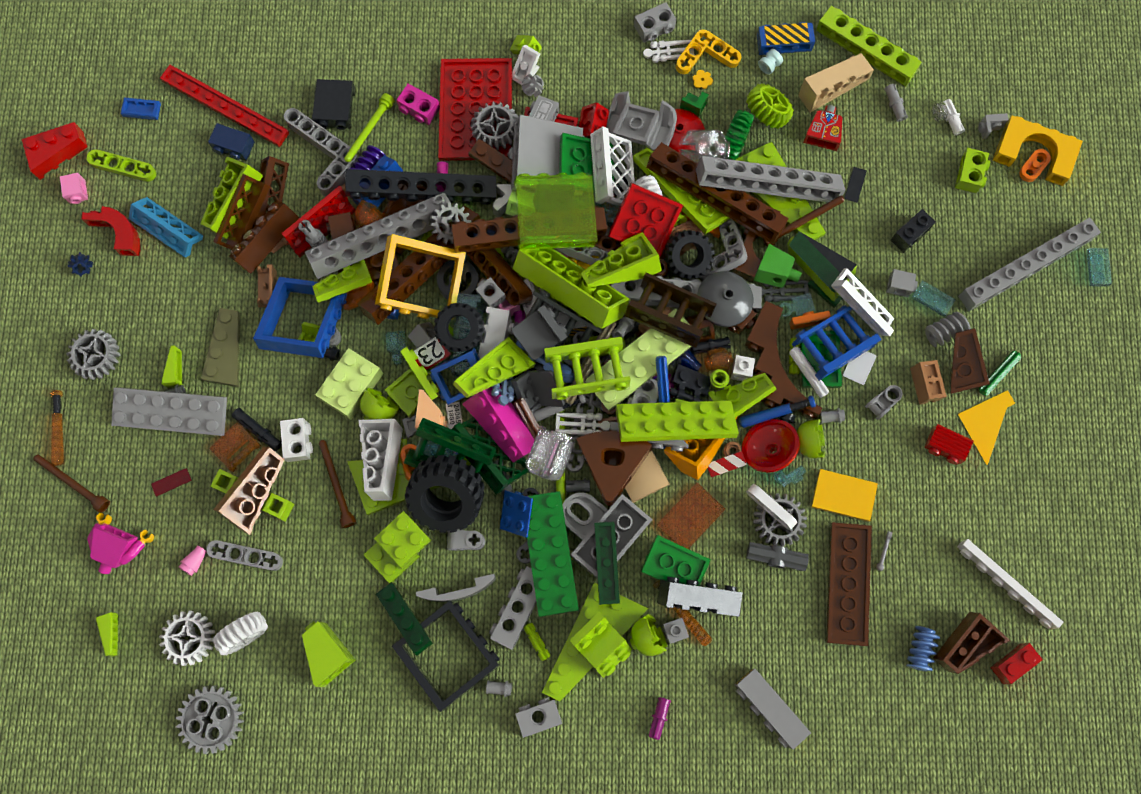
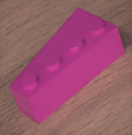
M492 387L475 394L462 403L512 462L517 461L539 447L512 403L508 402L505 406L500 405L498 398L501 396V393L499 392L497 397L491 395Z

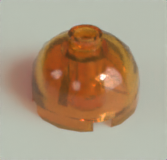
M361 200L355 210L354 219L359 228H362L388 215L385 212H380L377 209L378 207L372 203Z

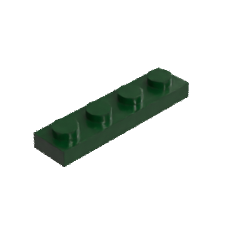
M615 522L594 523L599 605L620 604Z
M392 582L376 593L378 599L416 656L433 644Z

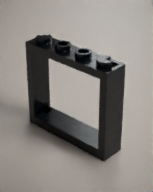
M452 601L447 602L420 624L423 629H426L450 610L490 665L446 700L441 697L404 645L407 642L404 637L392 645L395 652L439 712L444 711L500 666L498 663L500 659L493 650L489 652L485 646L488 644L481 634L477 636L473 630L476 628L469 618L465 620L461 614L464 612L457 602L453 604Z

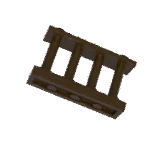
M645 272L640 286L644 288V291L638 302L631 299L625 317L697 348L704 332L699 327L705 316L711 318L716 303ZM651 292L662 296L656 310L645 305ZM669 300L680 304L674 318L663 313ZM687 308L698 312L692 325L681 321Z

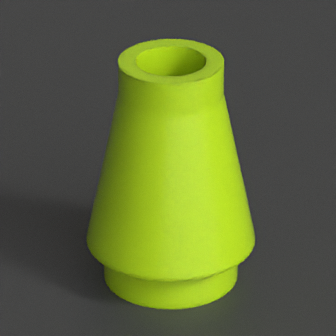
M721 369L713 371L710 375L712 387L716 390L725 387L729 383L728 373Z

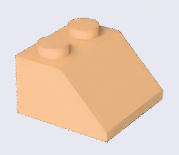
M419 389L415 429H418L422 418L448 427V421H445V416H443L441 410L424 390Z

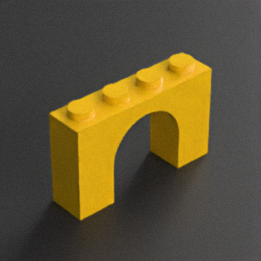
M1012 115L1004 127L992 161L1010 167L1016 160L1022 143L1028 141L1039 142L1049 150L1051 155V164L1045 180L1063 186L1071 177L1083 141L1074 136L1060 133L1055 129L1043 127L1039 123H1032L1024 120L1022 117Z

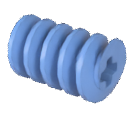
M915 626V629L919 632L914 633L913 636L918 640L911 642L916 648L909 650L914 656L907 658L912 664H907L906 666L925 672L933 671V668L928 666V663L935 662L930 658V655L937 654L932 650V647H938L939 645L933 640L940 639V636L935 634V631L932 629Z

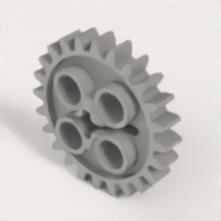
M204 686L203 693L200 689H196V696L188 694L190 701H182L185 708H178L182 716L176 717L177 720L181 721V724H178L176 728H182L178 736H185L182 743L190 742L188 749L196 746V753L203 749V754H208L210 750L214 754L217 753V747L220 751L225 750L224 744L231 746L232 742L230 739L238 738L235 731H242L238 727V723L244 722V720L239 719V716L244 714V712L238 711L242 704L234 703L238 697L230 698L232 691L224 693V687H220L217 691L216 686H211L210 690L208 686ZM204 701L208 704V709L205 712L201 709V704ZM223 707L227 710V715L224 719L220 716V710ZM208 716H210V718L213 720L212 723H210V721L207 720ZM196 721L200 723V729L198 732H196L193 728V725ZM215 727L219 730V736L216 739L212 736V731Z

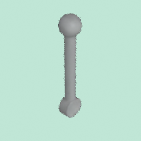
M887 532L881 559L876 566L878 571L884 570L883 563L893 532Z

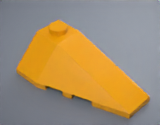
M725 438L684 440L689 445L688 449L678 452L672 451L671 447H666L664 453L682 473L698 480L710 465Z

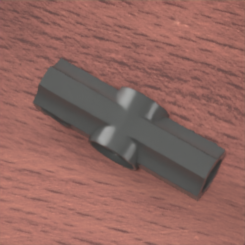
M749 542L746 559L767 563L768 566L775 568H790L805 572L808 566L809 554L791 551L783 546H767Z

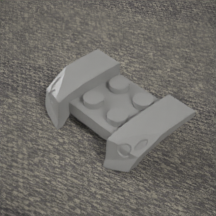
M629 91L615 94L609 109L606 126L609 133L631 140V142L646 145L652 151L661 142L669 146L677 121L676 111L671 105L662 100L660 111L630 104Z

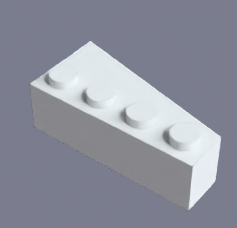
M395 419L359 420V427L361 428L360 442L362 443L361 456L364 464V492L373 501L392 500L403 428Z

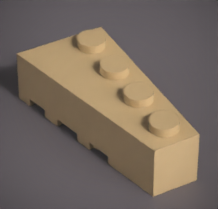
M862 53L851 56L843 62L804 78L798 96L811 113L869 80L874 69Z

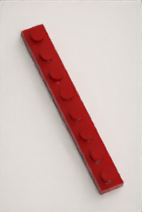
M169 65L160 77L163 83L278 147L282 145L289 135V131L172 65Z

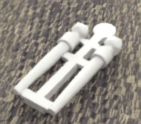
M691 40L652 41L650 43L651 49H645L643 56L647 59L652 57L653 63L676 60L681 54H671L682 53L685 48L670 49V46L689 44ZM690 49V54L695 55L694 49Z
M556 413L555 433L586 435L600 432L601 430L608 431L610 423L608 421L596 423V420H602L601 413ZM560 417L581 418V422L560 421ZM585 419L593 420V422L585 423ZM574 426L581 427V430L559 429V427Z

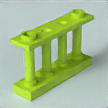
M622 336L544 348L545 363L550 362L553 365L557 387L551 389L552 399L565 400L569 396L613 389L622 391L630 387V376H622L618 353L623 349ZM608 353L611 356L615 379L603 380L599 356L600 354ZM589 356L592 361L596 382L584 383L579 359ZM562 360L572 361L576 385L564 387L560 365Z

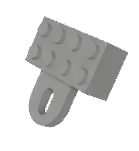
M586 493L572 494L562 505L566 527L582 540L570 557L596 579L597 563L594 523L615 522L618 562L653 520L623 494H621L609 510L594 497ZM575 503L581 505L588 511L589 519L586 521L580 520L571 512L570 507Z

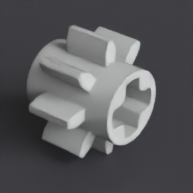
M528 74L522 81V90L527 96L534 95L537 97L544 89V82L539 75L532 76Z

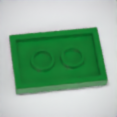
M824 331L840 352V339L834 331ZM817 334L811 336L809 339L824 359L829 362L833 361L832 354ZM801 342L802 353L817 373L820 370V365ZM841 368L822 379L827 388L842 387ZM802 373V388H813Z
M656 535L640 571L658 580H667V576L679 578V582L686 583V579L695 580L700 585L711 559Z

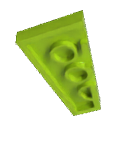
M507 337L457 378L453 385L468 398L533 368L536 363Z

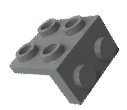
M544 305L512 329L514 336L533 360L538 359L544 354V348L554 347L567 338L565 334L567 332L566 328L562 323L558 324L556 322L552 309L550 307L546 308Z
M526 370L511 381L517 398H524L532 413L541 406L562 407L565 405L564 400L552 399L551 389L557 387L554 372L551 370Z

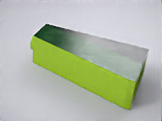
M800 231L788 241V254L793 256L795 262L831 300L835 301L839 294L831 285L844 268H847L855 275L857 264ZM846 276L843 280H847L849 282V279Z

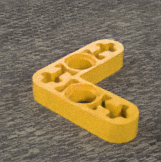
M699 30L678 58L675 68L680 74H688L704 52L727 67L735 68L740 63L741 53L711 32ZM715 45L720 46L722 52H716L713 47ZM696 49L698 55H691L689 50ZM686 59H688L687 66L682 67L681 64H684Z

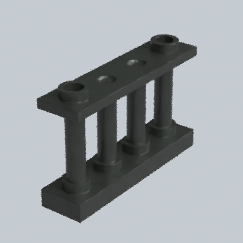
M541 288L540 290H534L533 295L537 299L526 318L538 310L545 301L554 307L552 311L555 314V320L561 311L570 316L565 326L567 338L577 321L588 326L578 343L588 342L594 330L601 333V328L594 326L592 322L579 316L577 312L549 297V292ZM567 338L559 342L554 347L563 346ZM562 360V361L566 362L567 364L573 366V365H572V361H570V360Z

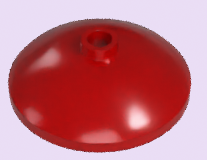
M675 109L677 121L669 147L687 158H691L704 145L706 137L705 127L701 119L694 113L684 109Z
M771 419L756 424L748 431L742 443V453L746 463L754 470L765 473L776 472L787 467L795 459L800 448V439L795 428L788 422L778 419Z

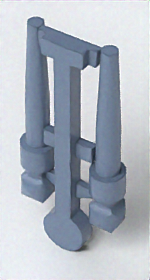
M513 377L509 378L508 382L505 380L492 386L491 395L497 397L500 392L501 396L498 398V402L502 406L514 400V388L511 383Z

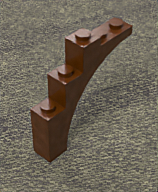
M766 301L745 346L752 352L762 353L753 373L756 375L766 373L777 390L761 400L766 407L774 408L780 406L781 403L792 404L807 400V398L789 380L778 354L777 330L783 308ZM816 404V407L811 408L809 406L798 411L802 412V415L806 418L816 419L822 407Z

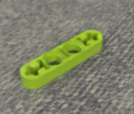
M95 149L87 154V161L92 167L146 182L154 180L157 175L153 166L146 162ZM117 160L118 162L115 167H109L110 161ZM129 164H134V169L127 172L126 167ZM150 170V173H146V175L142 172Z

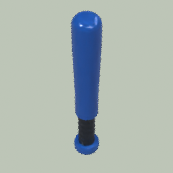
M809 396L807 400L792 404L788 403L741 416L739 423L743 428L790 414L794 410L809 406L811 408L816 407L814 397Z

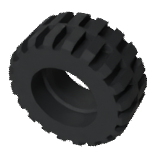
M438 455L437 458L432 456L420 462L418 467L414 469L405 490V501L408 511H412V517L415 520L418 519L419 524L423 527L426 525L432 531L436 529L440 530V533H446V531L452 533L457 532L458 529L463 530L467 528L478 516L484 498V483L481 481L480 474L478 472L475 473V468L471 464L467 465L463 459L458 460L455 459V456L451 455L449 457ZM434 486L450 488L458 494L461 500L455 502L443 501L437 498L429 488Z

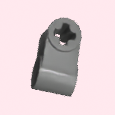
M890 385L864 407L866 409L869 408L877 416L876 419L879 420L902 398V390L896 385ZM888 392H893L896 395V399L889 398Z
M459 529L457 532L452 533L448 531L447 550H480L485 545V537L478 531ZM475 536L480 539V542H476V545L471 542L472 539H475Z

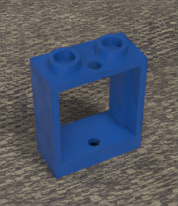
M475 348L434 366L430 370L432 381L440 389V397L448 405L465 396L461 392L452 396L440 371L465 359L468 360L472 367L480 360Z

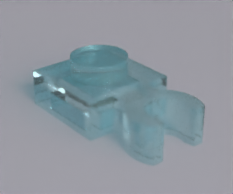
M810 293L791 298L792 304L781 303L779 307L786 306L788 308V312L782 314V317L790 316L793 311H795L796 316L815 311Z

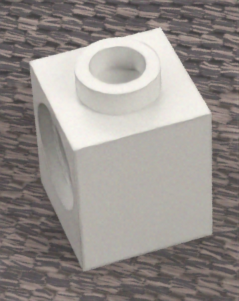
M736 355L730 379L743 381L751 378L755 358Z

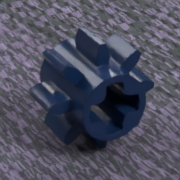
M81 252L75 256L71 255V261L68 262V267L72 268L71 273L78 274L80 277L85 273L90 274L93 262L88 261L89 255L81 254Z

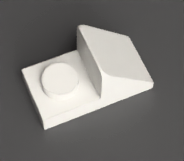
M527 45L522 46L512 71V80L523 85L524 77L528 74L534 76L539 69V66L536 64L540 53Z
M496 184V192L501 196L495 200L492 206L493 214L496 217H501L506 212L508 199L512 192L511 184Z

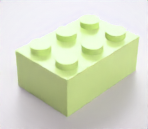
M348 348L315 395L320 401L352 420L360 408V399L363 393L368 388H374L384 373L378 366Z

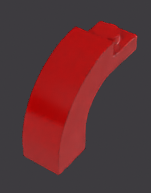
M104 206L101 208V213L98 211L82 212L81 219L88 226L110 227L115 230L114 250L120 255L139 256V234L134 225L122 213Z

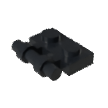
M677 364L670 382L676 385L677 388L670 387L669 395L674 396V399L688 402L705 401L700 399V395L704 397L708 395L711 384L710 377ZM684 389L691 391L692 395L685 393Z

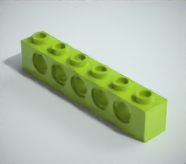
M830 6L817 26L816 31L854 55L862 53L870 65L905 87L922 63L917 57L908 54L901 47L892 44L885 37L876 34L869 27L863 26L856 19L847 16L840 9Z

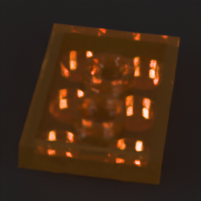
M696 483L662 518L657 526L676 544L689 549L726 509L702 486Z

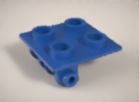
M505 490L500 529L528 538L533 498L522 495V492L515 491L514 493Z

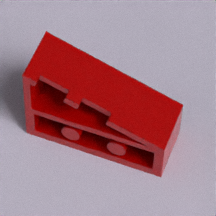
M75 122L21 139L30 171L39 180L44 178V174L50 170L57 169L60 163L66 159L70 160L88 147L84 132Z

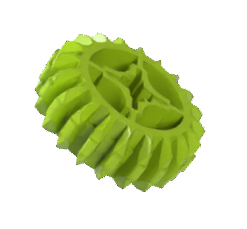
M757 84L747 96V107L751 109V113L760 120V123L763 122L765 126L769 125L771 128H782L790 121L794 111L792 104L789 103V99L784 96L785 94H782L780 90L775 89L774 86L771 87L769 84Z

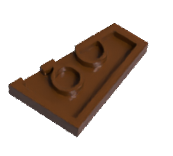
M972 328L956 332L954 336L950 394L989 385L976 329Z

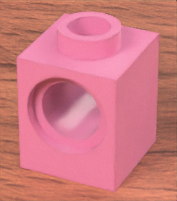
M79 173L60 176L63 198L70 204H79L82 201L88 200L86 181Z

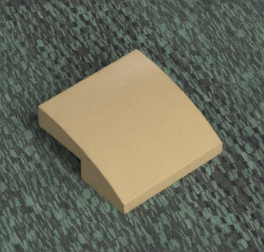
M652 450L625 487L632 503L670 485Z

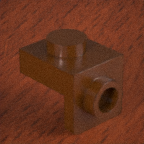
M752 310L742 323L727 328L731 332H736L740 335L746 328L749 330L756 321L754 319L757 313Z

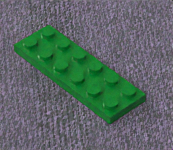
M558 491L527 496L533 498L527 541L538 615L543 617L579 611L561 493Z

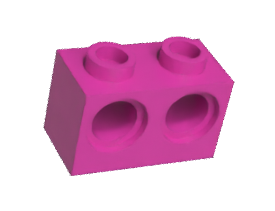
M410 84L406 85L396 100L400 112L405 115L409 114L419 123L424 122L427 125H430L440 110L438 99Z

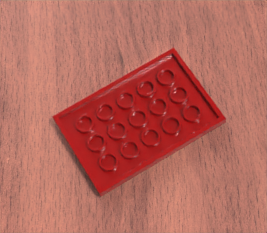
M512 58L441 59L439 161L475 160L469 156L470 150L476 143V138L473 137V131H471V119L475 118V112H479V106L485 108L486 103L491 106L493 101L495 105H498L501 101L503 107L508 104L509 109H512ZM506 144L505 149L499 146L498 151L508 157L512 145Z

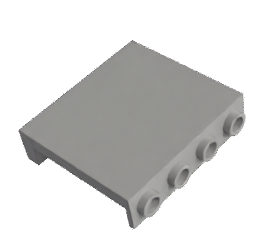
M519 115L514 123L511 190L519 191L522 186L536 189L537 184L559 185L560 136L562 133L585 137L583 136V128ZM575 190L572 201L575 202L579 196H582L583 191Z

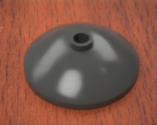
M720 271L709 275L700 284L697 292L698 296L716 303L711 318L707 316L705 318L717 326H736L749 316L753 308L754 298L749 284L741 276L732 272ZM726 292L730 293L731 297H727Z

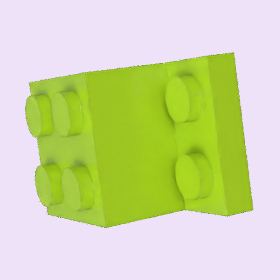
M403 511L374 538L377 542L364 556L390 584L420 557L417 553L431 539Z
M600 612L569 640L603 678L606 675H611L616 669L615 666L620 661H625L632 651L627 641Z

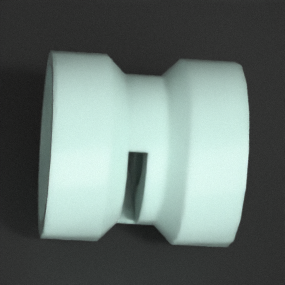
M770 49L766 57H762L758 61V66L765 74L770 75L775 70V67L783 63V57L777 50Z

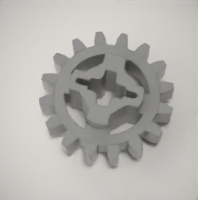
M448 202L446 203V208L441 204L439 205L440 211L438 209L433 210L436 215L430 216L434 223L429 224V226L434 227L431 233L438 234L437 240L443 238V243H447L449 240L450 244H453L452 228L449 227L447 221L451 220L454 224L459 222L458 215L466 223H470L471 220L466 219L469 213H463L464 207L458 209V203H454L451 207V203ZM445 211H449L446 217L441 216ZM439 224L443 228V232L440 230Z

